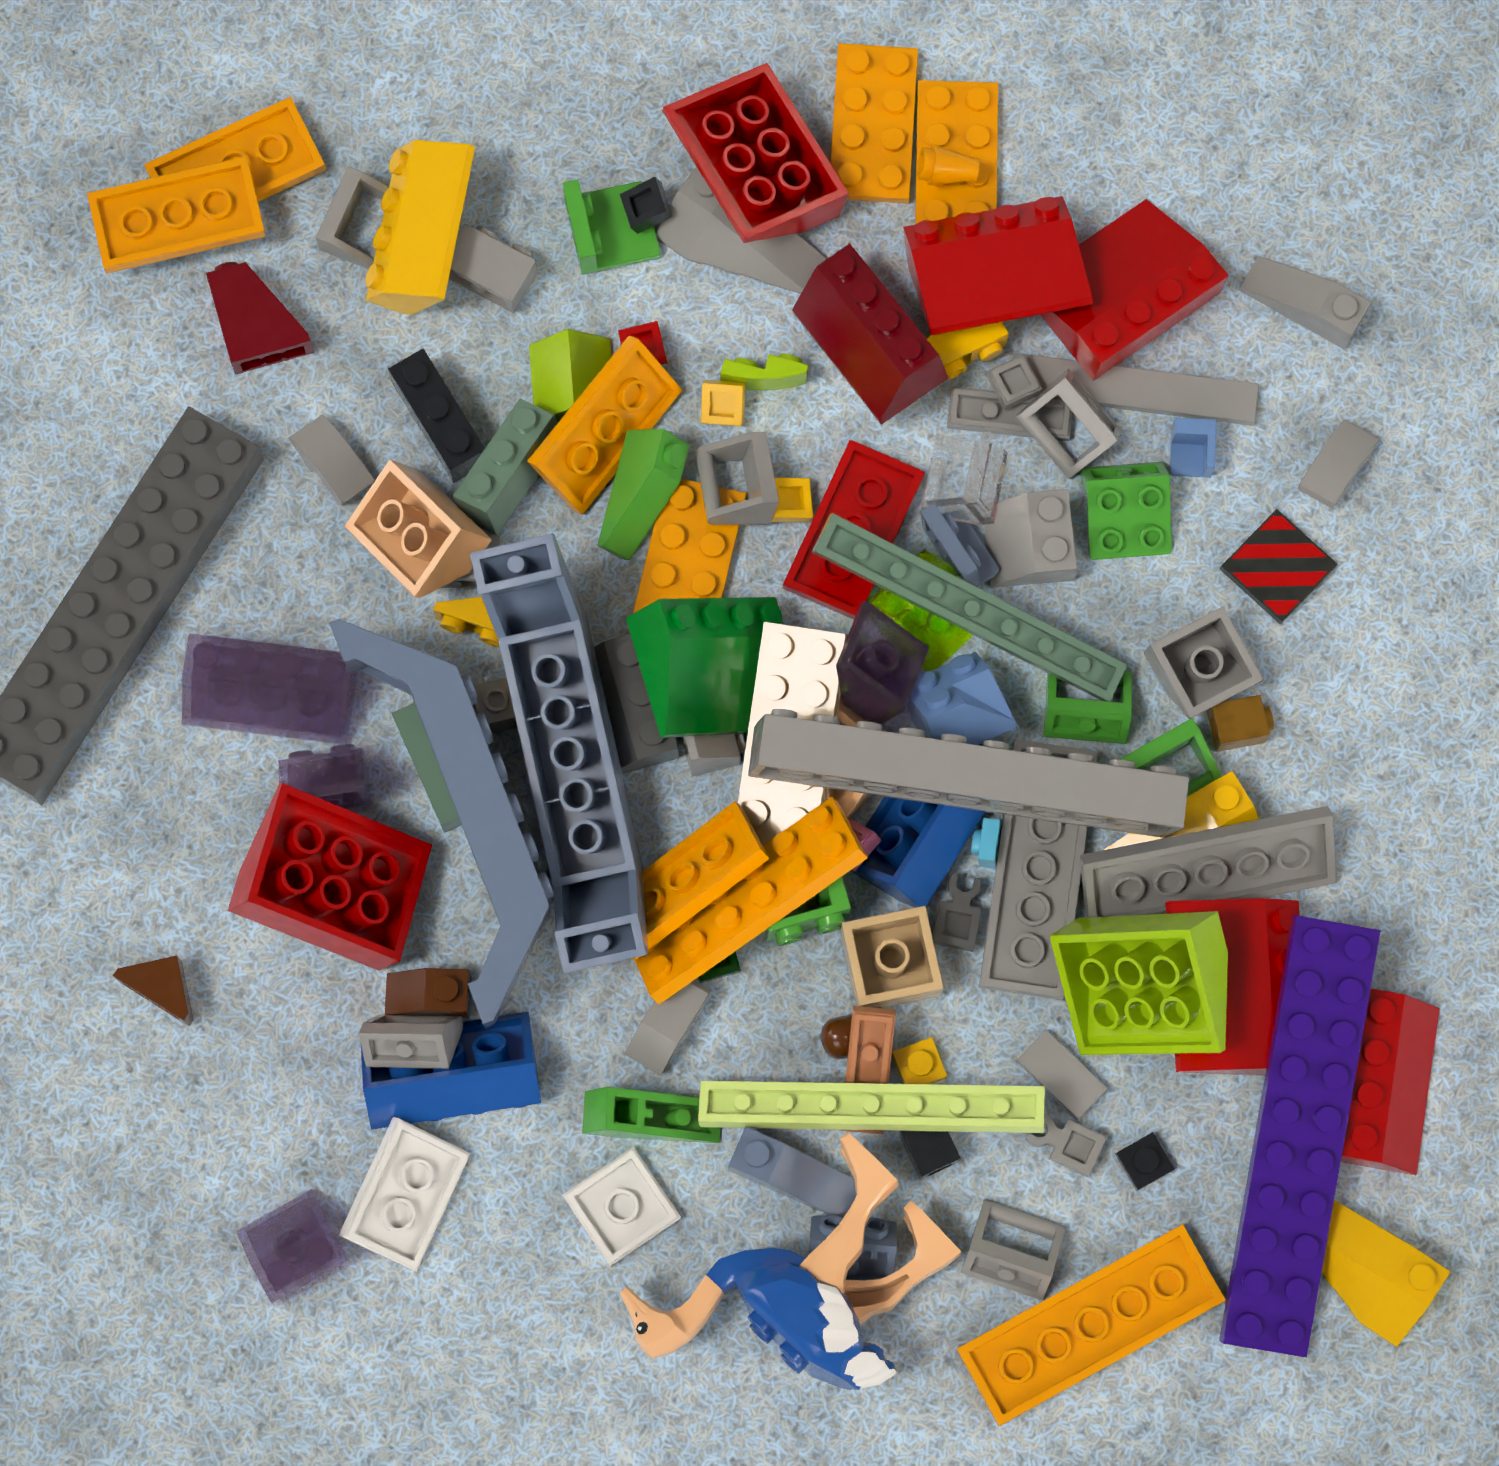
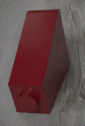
M237 262L222 263L216 266L214 271L206 273L235 375L314 353L308 332L246 262L240 264Z

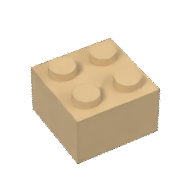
M925 906L857 919L841 924L840 933L856 1006L874 1008L881 1006V1008L941 996L944 988Z

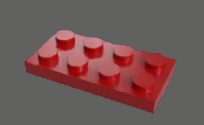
M850 439L784 580L782 589L859 621L875 585L812 553V550L829 515L832 513L894 544L924 479L925 471Z

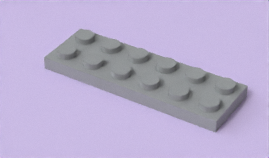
M1015 739L1013 743V751L1025 752L1026 747H1041L1051 750V756L1067 759L1069 753H1080L1093 756V763L1097 761V751ZM1003 814L979 988L1063 1001L1064 991L1049 935L1075 920L1081 878L1080 855L1084 854L1087 834L1086 826Z
M1328 806L1080 855L1086 917L1166 914L1165 902L1255 899L1337 883L1333 815Z

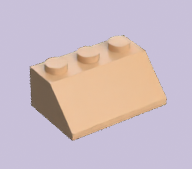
M391 459L345 524V527L417 598H421L468 574L473 568L470 553L486 549L492 540L421 470Z

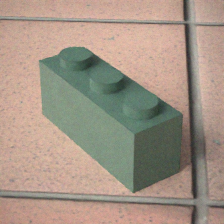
M520 398L453 494V498L457 506L477 526L498 536L539 476L527 461L558 424L554 414Z
M415 703L392 712L395 724L444 833L461 826Z

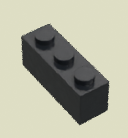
M423 348L389 367L388 371L393 386L451 481L455 483L466 477L485 447Z

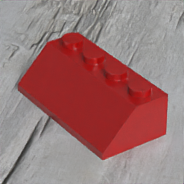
M1371 988L1341 1157L1342 1163L1417 1175L1440 1008L1406 994Z

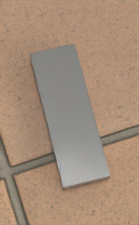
M951 386L947 429L1033 438L1016 418V415L1035 397L1004 410L995 391ZM1053 398L1034 414L1056 440L1069 442L1072 410L1062 398Z

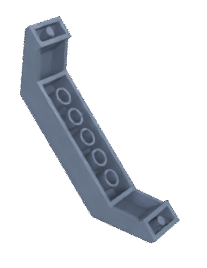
M551 533L471 552L470 558L478 593L483 599L499 641L552 879L556 929L554 935L563 974L648 955L643 864L589 623L556 537Z
M337 619L331 621L329 624L349 675L360 671L411 695L500 924L478 980L468 983L484 1027H491L496 1024L550 913L548 902L554 900V893L546 872L537 875L533 862L539 861V854L530 832L522 835L518 823L524 821L517 797L514 792L506 795L503 783L509 782L508 774L500 754L491 755L487 744L493 743V736L484 713L476 715L472 705L478 703L473 683L468 673L460 676L455 664L344 620Z

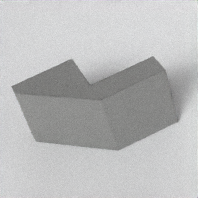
M694 980L661 1004L654 1000L624 1054L661 1076L671 1061L683 1036L697 1019L712 990Z

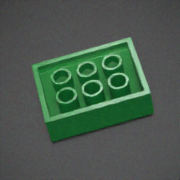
M776 597L658 599L626 617L660 738L748 733L764 622L784 624Z

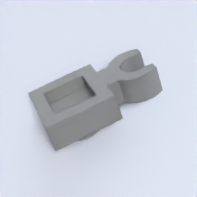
M1045 1114L1046 1135L1036 1137L1028 1133L1025 1140L1034 1147H1044L1046 1145L1053 1147L1054 1149L1049 1160L1088 1178L1107 1137L1070 1119H1067L1063 1129L1056 1127L1054 1120Z

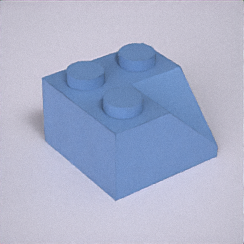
M977 652L959 655L944 666L932 671L920 672L911 680L900 684L915 728L925 731L924 737L941 740L942 734H954L966 737L967 744L979 745L984 741L1017 728L1015 719L990 668Z

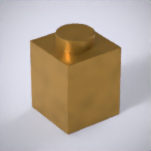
M1261 695L1224 701L1207 711L1216 752L1265 743L1270 736L1269 731L1274 729L1271 709L1269 705L1263 706Z

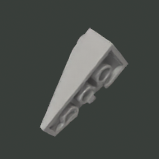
M697 167L677 191L670 205L673 217L663 221L656 232L658 241L688 261L710 265L735 275H744L799 294L802 293L816 266L827 259L797 233L743 243Z

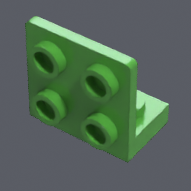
M578 179L562 183L564 201L582 275L660 257L654 226L639 234L630 228L620 197L621 193L643 183L642 181L581 193Z
M1163 462L1084 467L1081 469V483L1087 495L1089 557L1092 560L1171 553L1170 474Z
M842 877L815 895L819 909L780 919L766 929L765 937L767 942L776 940L778 946H783L802 940L801 935L804 931L817 928L818 934L821 935L841 929V924L844 920L848 919L851 910Z

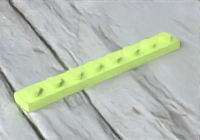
M701 1081L698 1123L700 1127L745 1128L746 1126L748 1128L1044 1133L1045 1086Z

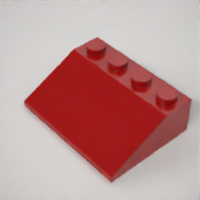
M768 63L663 107L662 112L743 243L806 232L840 216L849 192Z
M1063 196L1054 198L1043 197L1034 202L1018 205H1002L996 209L977 213L966 212L956 217L941 220H924L915 225L903 227L909 272L931 336L1093 304V297L1073 221Z
M1145 199L1079 244L1093 297V304L1040 315L1092 381H1094L1217 296L1229 275L1203 243Z
M281 783L277 787L240 868L227 911L379 971L401 960L432 844Z
M1255 898L1165 902L1166 914L1218 911L1228 951L1225 1050L1221 1053H1175L1176 1072L1265 1076L1293 915L1300 916L1299 901Z

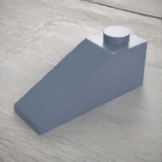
M745 1126L728 1165V1171L825 1214L844 1218L856 1198L853 1177L783 1142Z

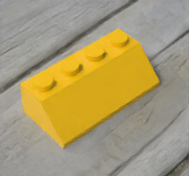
M413 140L395 150L389 162V172L392 173L390 185L381 201V209L384 211L383 219L373 239V247L376 249L374 262L369 267L365 278V285L368 287L365 301L401 314L412 315L445 299L475 146L466 143Z

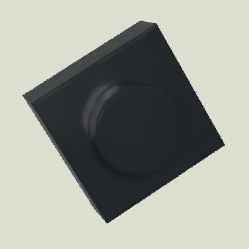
M656 177L620 194L630 228L637 234L673 217L662 182Z
M1153 1132L1115 1153L1136 1192L1175 1170Z

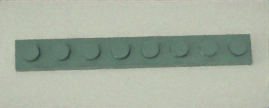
M834 513L829 515L812 550V553L1101 701H1111L1128 665Z

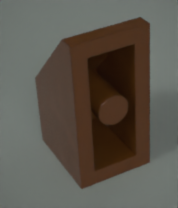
M422 968L387 973L385 1015L462 1016L463 1019H470L471 991L468 983L472 982V976L469 969Z

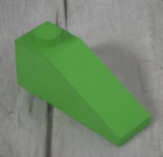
M664 429L627 430L597 544L598 547L620 559L630 560L680 484L690 444Z
M603 1087L585 1091L582 1134L629 1139L720 1143V1127L699 1126L700 1098L615 1087Z

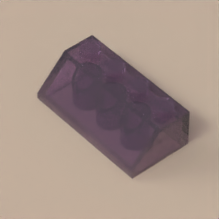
M189 633L182 673V725L348 745L358 672L349 675L342 655L337 651Z

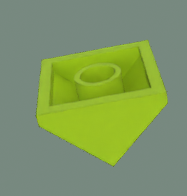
M565 329L530 344L533 405L554 414L556 421L559 422L612 357L610 338Z

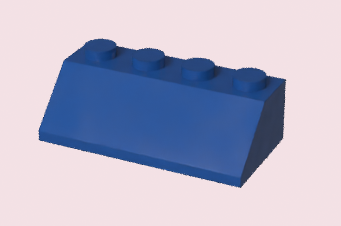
M884 797L865 826L874 831L881 841L855 872L850 871L899 902L915 908L926 907L985 811Z
M529 1012L499 1016L496 1024L488 1028L484 1027L481 1019L464 1021L463 1030L449 1069L366 1067L361 1046L363 1092L371 1130L388 1128L393 1117L411 1124L424 1121H439L443 1118L468 1114L478 1115L500 1109L523 1108L528 1105L541 1103Z

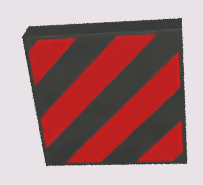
M1276 509L1221 565L1220 570L1281 625L1338 564Z

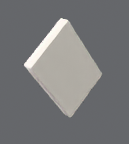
M393 1117L338 1236L417 1272L471 1153L399 1118Z

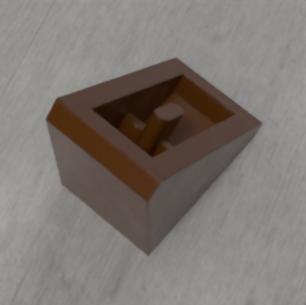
M177 955L118 968L113 974V977L118 982L187 1026H190L194 1020L183 963Z

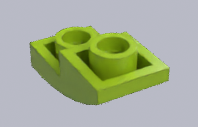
M781 353L779 356L769 354L765 369L759 368V365L750 359L738 357L734 361L725 358L720 373V381L745 382L746 390H780L806 384L809 365L803 364L800 358L791 354Z

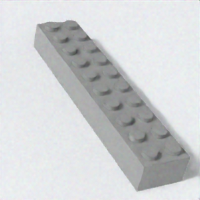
M772 709L771 714L765 713L754 726L748 769L749 777L1164 838L1184 828L1189 777L1177 775V769L1172 767L1152 766L1151 771L1135 769V763L1132 761L1118 759L1110 760L1109 765L1093 763V756L1080 753H1069L1066 759L1051 756V750L1041 747H1026L1025 752L1009 750L1008 743L987 740L984 741L983 746L967 744L966 737L954 734H942L941 740L924 737L925 731L914 728H899V733L882 731L883 725L874 722L859 721L856 727L839 725V718L827 715H815L814 721L797 718V712L787 709Z

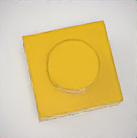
M705 379L702 383L701 423L742 426L745 410V382Z
M775 478L779 504L771 522H809L813 518L810 478Z
M932 1037L892 1051L903 1084H932L947 1078Z

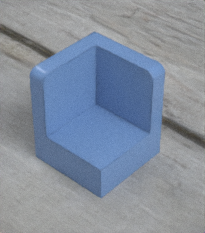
M1175 417L1171 427L1170 474L1172 476L1211 478L1215 469L1216 419Z

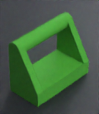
M1125 670L1118 686H1121L1120 703L1056 697L1057 681L1062 680L1047 673L1043 737L1127 744L1132 716V671Z
M1193 718L1120 758V760L1134 762L1135 769L1145 770L1190 744L1206 772L1188 783L1187 797L1222 777L1207 743Z

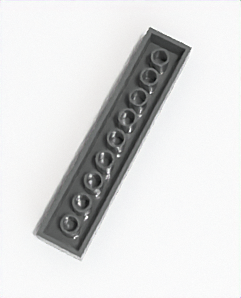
M190 406L187 407L0 695V782L39 805H43L264 461L258 445Z

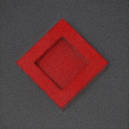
M658 321L618 330L621 345L628 336L635 337L642 342L661 365L668 364Z

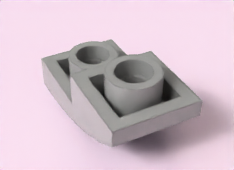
M320 415L289 437V440L310 471L317 472L338 505L344 504L375 482L357 454L324 415Z
M1344 419L1309 467L1298 486V490L1334 509L1353 485L1357 472L1376 450L1379 438Z

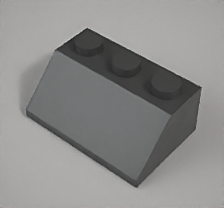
M628 634L603 641L594 646L622 774L678 759L679 751L676 738H660L631 635Z

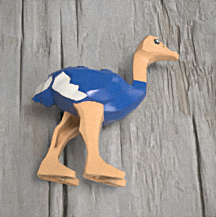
M847 1132L840 1138L842 1146L840 1152L853 1176L856 1198L839 1225L806 1258L792 1251L777 1248L744 1250L720 1258L702 1279L689 1300L671 1311H663L652 1307L640 1299L629 1287H624L620 1295L628 1309L635 1331L636 1342L643 1353L654 1359L675 1352L695 1338L722 1298L733 1288L737 1289L749 1313L747 1316L751 1322L749 1327L766 1344L773 1339L779 1345V1349L782 1352L781 1358L797 1374L805 1370L811 1377L839 1388L859 1390L880 1385L897 1374L893 1362L885 1359L883 1349L876 1344L864 1342L860 1326L873 1315L892 1311L911 1288L948 1266L961 1256L962 1253L945 1233L915 1203L910 1201L903 1208L905 1213L903 1220L915 1243L914 1259L898 1271L882 1279L846 1280L848 1270L862 1254L865 1226L871 1213L899 1186L896 1178L856 1138Z

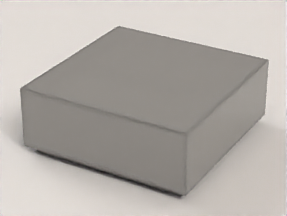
M1024 354L987 370L986 376L1004 410L1031 399L1042 392V387Z

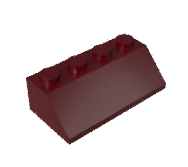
M850 243L816 266L792 311L881 425L949 378L938 352Z

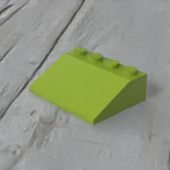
M1218 911L1077 918L1049 935L1080 1055L1221 1053L1225 1050L1228 951Z

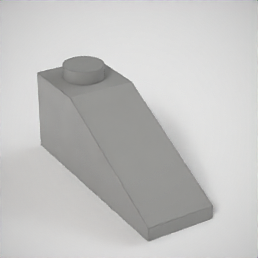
M1258 256L1238 289L1344 350L1371 304V301L1335 281Z

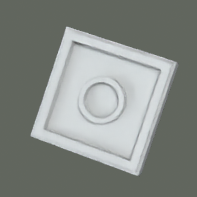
M634 1147L562 1195L610 1267L681 1219V1216Z

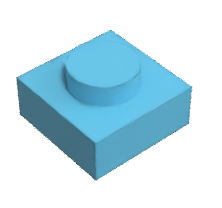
M983 818L982 830L974 829L971 854L978 855L979 867L996 869L1001 834L1000 820Z

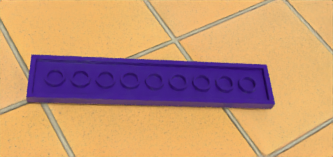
M1293 915L1219 1341L1222 1344L1307 1358L1381 930Z

